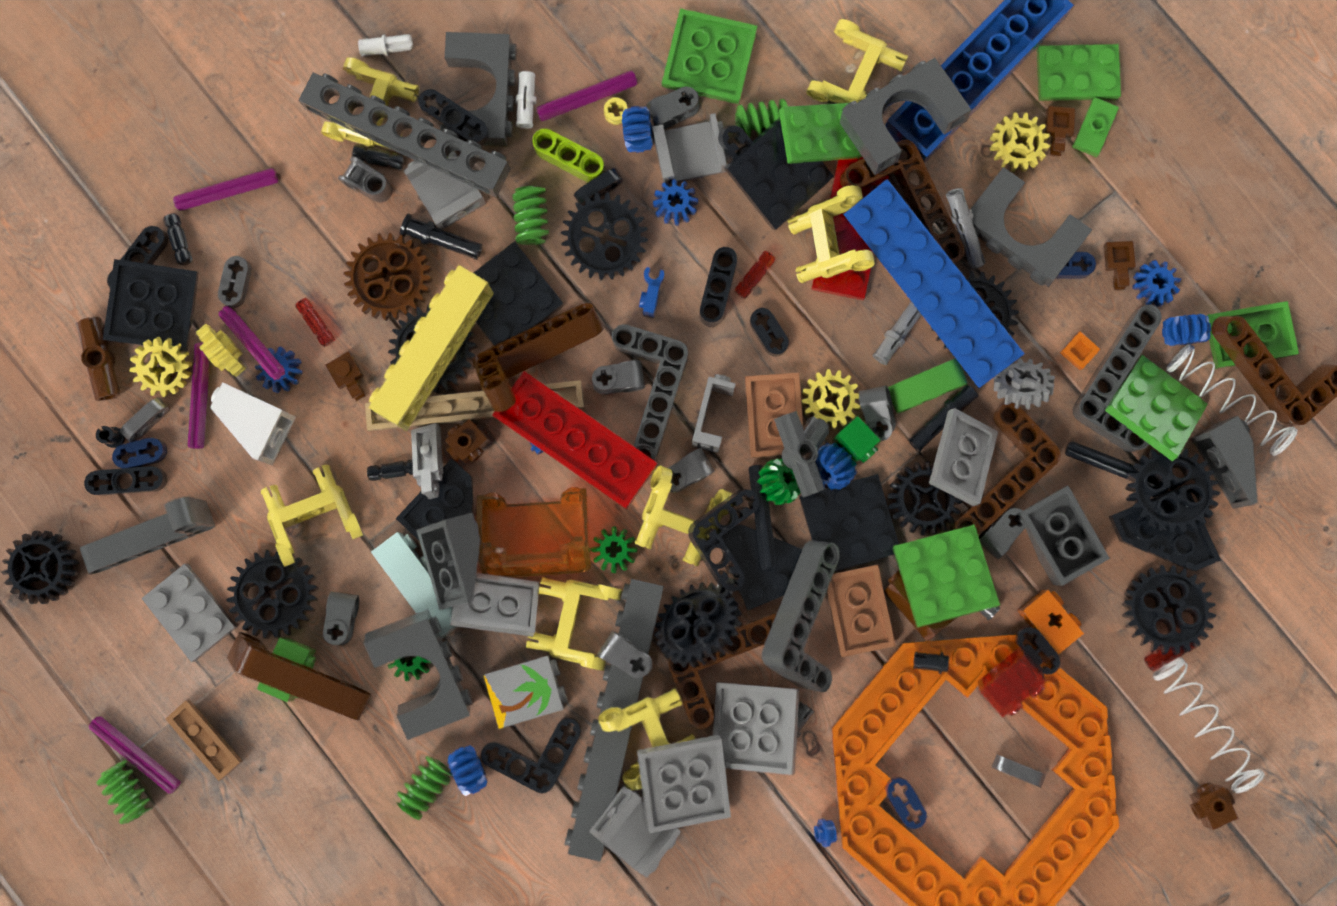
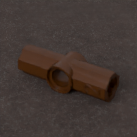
M100 317L81 319L76 323L83 350L81 361L87 367L94 398L96 401L115 399L121 395L114 370L115 357L109 350L107 340H103L104 327L102 319ZM101 353L102 360L99 364L95 365V357Z

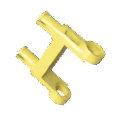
M840 19L834 29L835 34L844 39V43L866 52L852 84L847 91L826 81H823V83L811 81L806 93L811 98L820 102H828V100L836 104L850 103L852 101L859 102L866 98L867 94H865L866 91L864 89L876 64L881 62L901 72L908 55L886 47L885 41L863 33L855 23Z
M351 57L346 58L343 70L356 76L358 80L374 84L371 95L385 101L386 106H388L393 95L410 100L411 102L417 100V97L414 95L419 94L418 85L399 81L394 74L370 68L361 60ZM384 118L379 119L376 125L381 126ZM324 122L321 134L336 141H344L346 139L369 147H375L376 145L385 147L335 123Z
M859 186L843 187L834 198L815 204L808 209V212L788 219L790 224L788 227L794 235L809 228L813 230L817 259L814 262L796 268L798 273L796 275L800 283L803 284L820 276L830 278L848 270L863 271L874 266L873 252L869 250L856 252L854 249L839 255L833 216L848 211L863 199L862 190Z
M322 465L325 477L322 476L319 467L313 470L321 492L289 506L284 505L277 485L269 486L273 497H271L267 487L261 490V495H263L269 511L267 513V520L276 540L275 546L284 567L295 563L292 555L295 552L285 528L337 508L346 532H350L352 539L363 536L343 488L336 485L330 465Z
M658 466L651 477V494L641 515L644 522L634 542L647 549L652 548L659 526L662 527L664 525L688 534L690 525L696 521L663 509L672 487V483H670L672 470L669 468ZM720 489L714 498L711 497L705 514L733 493ZM724 509L719 512V523L722 516H725L729 513L727 510ZM713 525L709 526L708 528L699 527L698 529L700 533L697 535V537L705 539L706 537L704 533L710 528H716ZM690 541L682 560L699 566L701 556Z
M542 577L540 584L551 586V589L539 587V594L562 598V602H564L557 634L550 636L535 632L533 637L528 636V638L538 640L539 643L528 640L526 648L549 652L552 658L579 663L583 667L604 671L605 660L595 657L596 654L569 647L581 595L608 600L609 598L620 600L622 589L600 584L593 585L571 579L561 582Z
M674 688L672 691L655 699L647 697L623 709L618 707L609 708L599 715L598 721L602 730L606 732L615 730L619 732L642 721L652 747L668 745L670 743L667 742L658 718H660V714L681 706L682 702ZM691 734L678 742L694 740L695 737ZM637 762L631 765V768L623 774L625 786L631 791L642 788L639 763Z

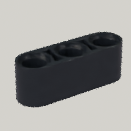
M721 247L713 255L700 306V320L707 327L718 326L724 317L737 265L736 252L729 247ZM727 256L732 260V264L728 267H722L718 264V259ZM714 282H721L725 285L726 289L721 293H716L711 289V285ZM709 307H714L719 311V315L714 319H709L705 316L704 311Z

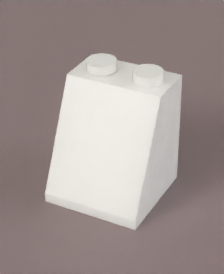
M222 382L221 386L217 387L212 394L211 402L213 403L210 408L253 459L273 465L296 417Z

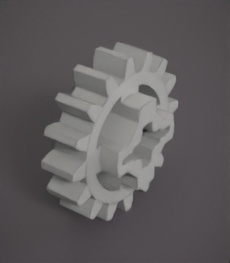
M1019 358L1017 363H1012L994 377L993 390L997 391L998 399L1005 398L1006 405L1011 402L1015 403V408L1017 409L1020 405H1025L1026 409H1030L1031 404L1041 407V401L1048 402L1050 395H1053L1055 377L1050 375L1051 370L1049 368L1042 369L1043 363L1040 362L1034 365L1033 359L1023 363V360Z

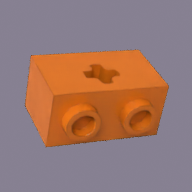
M1041 590L1017 611L1030 627L1037 629L1059 655L1084 634L1079 628L1082 624L1074 614H1068L1062 607L1064 602L1056 592ZM1048 615H1056L1057 618L1054 619L1056 625L1048 624L1051 620Z

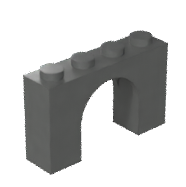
M446 32L444 58L448 67L479 68L487 71L495 78L496 91L491 101L480 109L468 112L481 119L487 126L489 137L483 145L507 146L508 138H512L513 123L509 121V112L514 111V96L510 95V86H515V70H512L511 67L512 60L517 58L516 44L512 43L510 34ZM457 111L450 112L446 117V121L449 124H457L461 120V114ZM466 122L465 127L470 130L472 138L475 135H482L480 127L475 130ZM440 125V130L443 131L445 127Z
M936 58L928 62H919L912 68L911 72L904 76L902 74L895 76L887 86L882 89L877 87L871 90L863 100L859 102L852 101L843 108L840 124L874 175L897 163L901 154V149L886 129L882 119V113L890 105L901 101H910L921 105L928 111L944 135L967 122L971 108Z
M1003 167L970 209L973 213L972 221L977 237L986 242L989 250L996 254L1001 253L1007 257L1008 262L1014 268L1023 269L1028 272L1030 278L1035 283L1049 287L1089 236L1092 229L1070 214L1052 238L1045 243L1024 245L1014 240L1005 228L1004 214L1022 191L1025 182Z
M428 609L365 633L363 643L374 668L405 656H419L429 660L439 672L440 680L431 692L398 705L397 718L407 740L469 717L470 705L473 704L469 690H464L460 683L463 677L458 665L453 666L450 660L452 656L451 648L448 642H443L439 635L442 632L440 623L436 616H431Z

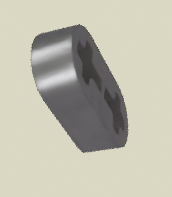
M233 256L224 264L218 297L224 305L230 306V308L241 306L246 298L251 276V266L244 258ZM240 263L244 270L243 272L239 271L236 277V273L232 271V268L237 267ZM234 286V291L238 295L237 298L232 297L230 301V299L226 297V293L232 292Z
M160 398L151 400L122 426L120 432L129 442L140 439L169 411L168 406Z
M996 754L992 764V768L1040 788L1046 777L1044 773Z

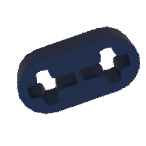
M1076 252L1056 279H1083L1088 277L1096 268L1095 258L1087 252ZM1083 259L1084 264H1088L1089 267L1082 271L1080 266H1072V264H1078Z
M146 438L117 446L113 451L112 460L120 468L143 467L162 461L167 455V447L159 439ZM151 444L159 447V450L155 452V456L143 454V451L151 449ZM125 451L132 454L136 453L137 455L130 457L128 463L121 460V457L125 456Z
M902 777L891 778L886 784L885 791L901 821L911 829L922 827L927 820V813L912 786ZM896 783L900 786L905 785L906 788L903 790V794L906 800L902 801L897 794L892 795ZM908 804L915 811L920 810V813L917 815L919 819L917 822H914L912 819H906L909 816L906 808Z

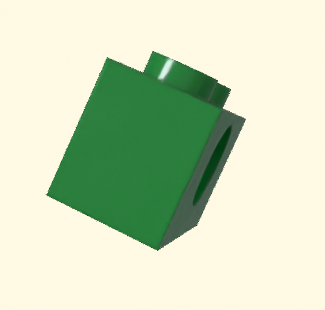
M857 416L832 441L837 443L840 448L844 447L845 451L852 455L851 459L854 462L860 460L864 463L879 450L875 445L881 440Z

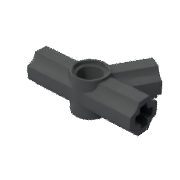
M797 411L774 419L784 445L782 460L788 468L793 470L802 497L825 490L816 459L819 447L829 434V425L823 419L813 416L802 426Z

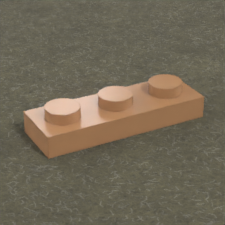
M190 699L185 700L165 718L218 781L223 780L243 762Z

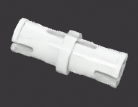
M523 71L519 72L518 95L515 96V103L518 104L516 126L527 129L533 127V105L536 104V97L534 96L535 73Z

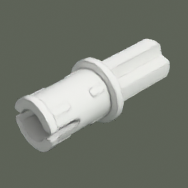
M384 34L379 38L358 40L361 57L376 54L389 56L391 52L407 51L413 48L412 38L409 34L386 37Z

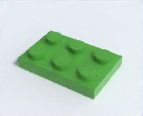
M1119 44L1038 46L1036 49L1038 101L1092 100L1094 97L1101 100L1120 98Z
M849 103L781 108L779 114L788 164L861 158L862 155L840 124L842 110Z
M1288 301L1206 315L1209 318L1211 327L1218 317H1243L1275 359L1299 354ZM1229 323V325H1228V332H1229V334H1230V333H1231V330H1232V326H1231V324ZM1211 330L1209 342L1215 369L1236 366L1215 339ZM1245 345L1244 347V353L1246 355L1248 351L1247 345Z

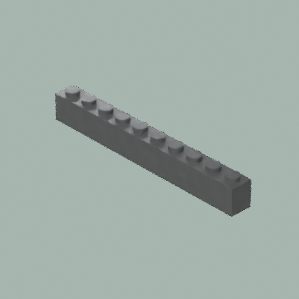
M631 579L630 584L625 583L621 599L626 600L624 611H618L615 626L620 627V635L628 639L640 650L649 654L664 586ZM643 658L633 659L632 663L635 664L634 670L636 672L640 669L645 670ZM606 664L603 681H607L605 692L600 691L596 708L601 709L600 714L609 708L618 707L623 709L637 703L643 677L634 678L621 669ZM593 719L590 735L595 736L593 746H587L584 763H588L586 774L581 773L577 790L582 791L580 802L574 801L571 818L576 820L574 828H568L564 844L569 846V855L601 862L605 845L589 833V831L616 797L632 726L619 732L617 730L606 732L602 730L598 719Z

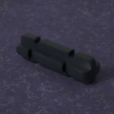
M358 144L353 147L352 156L361 161L366 160L367 163L385 167L390 165L391 168L401 170L404 166L405 157L402 154H391L389 151L372 147L367 149L365 146Z
M176 213L165 215L163 220L165 227L168 228L167 233L172 249L176 252L174 254L176 262L179 265L191 263L193 259L191 253L187 250L189 246L183 228H181L179 216Z
M407 460V463L403 461L382 464L381 467L378 465L367 467V476L370 481L381 480L382 477L385 479L406 476L407 473L413 475V460Z

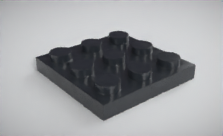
M780 117L724 167L725 171L773 230H777L834 177L823 161L788 164Z
M515 241L473 272V274L487 281L494 293L476 321L494 346L541 324L564 306L561 299Z
M114 259L103 340L143 345V342L147 340L153 343V340L157 337L161 338L162 343L170 338L172 339V346L180 343L182 346L179 351L188 352L199 272Z
M878 474L851 481L840 490L827 488L805 497L799 496L811 541L834 543L839 548L840 557L834 572L895 555L893 547L899 545Z

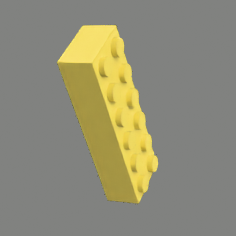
M458 265L455 271L451 270L444 281L446 286L441 294L437 293L432 298L429 305L431 310L426 317L419 319L414 328V331H416L411 341L407 340L403 344L399 352L401 357L396 365L392 364L387 369L384 375L386 381L381 388L374 390L369 399L371 404L368 408L406 432L494 294L487 281Z

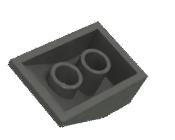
M1239 416L1218 422L1191 438L1203 460L1208 462L1209 470L1215 471L1213 476L1215 480L1219 481L1218 485L1233 509L1252 506L1258 503L1253 440L1249 435V426L1244 420H1240Z
M1069 486L1063 487L1019 513L1037 557L1053 585L1063 586L1110 559Z
M473 513L443 520L417 530L439 610L473 601L480 547L479 527Z

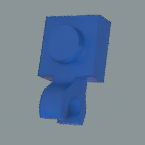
M646 267L644 280L648 284L647 292H642L639 307L643 308V316L654 318L660 286L664 281V270H660L657 279H651L649 277L650 268Z

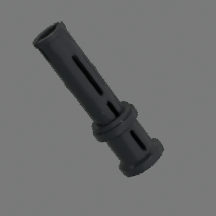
M409 213L406 214L400 228V235H403V237L410 236L421 240V243L424 245L432 243L474 260H478L482 251L483 244L441 230L433 222H423L413 218V215Z

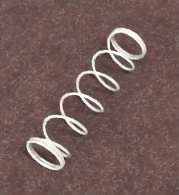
M1187 344L1168 364L1166 370L1171 373L1192 352L1179 381L1184 380L1207 364L1213 365L1211 375L1199 397H1203L1221 383L1232 380V390L1220 413L1225 412L1235 403L1249 396L1254 398V402L1245 419L1247 425L1264 414L1273 413L1275 416L1274 421L1260 446H1263L1281 432H1285L1272 445L1270 449L1272 456L1283 452L1297 436L1298 430L1295 427H1287L1269 437L1277 419L1275 411L1263 412L1248 421L1256 404V396L1254 394L1242 396L1226 407L1236 386L1234 378L1224 379L1206 390L1214 375V362L1203 363L1184 376L1194 357L1195 347L1193 345ZM1288 437V439L1278 448V446L1285 440V438Z
M1181 657L1175 658L1153 673L1152 678L1159 681L1172 675L1185 664V670L1182 675L1164 691V694L1189 685H1199L1201 688L1196 699L1179 713V716L1203 707L1216 708L1214 718L1203 730L1195 735V738L1217 729L1226 728L1231 730V738L1220 751L1210 757L1211 760L1232 751L1243 750L1247 752L1248 757L1242 767L1226 779V782L1242 775L1232 784L1231 790L1234 793H1242L1261 782L1265 776L1263 770L1256 769L1241 772L1250 758V752L1247 749L1234 748L1224 751L1234 737V729L1228 726L1208 729L1218 716V707L1206 704L1191 708L1202 695L1203 685L1192 682L1174 687L1187 671L1188 665ZM1258 775L1250 783L1237 788L1242 782H1244L1248 778Z

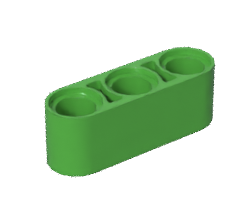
M953 359L888 388L891 394L892 405L896 414L958 389L969 382L957 359Z

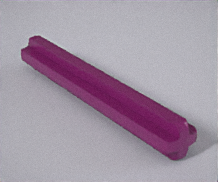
M628 71L537 107L538 116L541 121L549 120L637 85V78L633 71Z
M270 168L173 197V202L176 209L182 211L276 184L278 176L276 171Z
M224 306L223 310L219 311V317L267 374L274 380L280 379L285 374V369L239 315L230 306Z
M195 343L188 430V447L191 449H203L205 441L210 360L199 348L203 343Z
M98 716L89 724L88 727L92 732L168 794L174 793L179 788L180 780L104 718Z

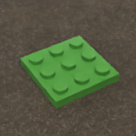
M680 8L661 83L662 87L673 90L691 87L699 96L739 105L757 26Z
M1141 355L1136 360L1105 411L1173 461L1180 455L1208 403L1144 355Z
M975 525L893 547L917 628L995 608L1000 605Z

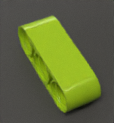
M540 129L533 135L532 141L537 156L588 183L605 172L604 162L598 154L552 130ZM543 140H550L552 142V145L547 149L539 147ZM567 152L576 154L575 158L571 161L562 159L563 155ZM590 164H596L599 166V170L595 173H588L586 167Z

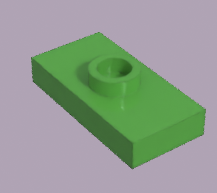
M1094 97L1072 147L1097 157L1119 107Z

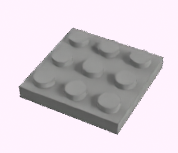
M716 683L713 736L720 735L722 739L725 768L787 775L795 774L800 689Z
M720 735L637 750L646 824L649 833L731 817L723 746Z

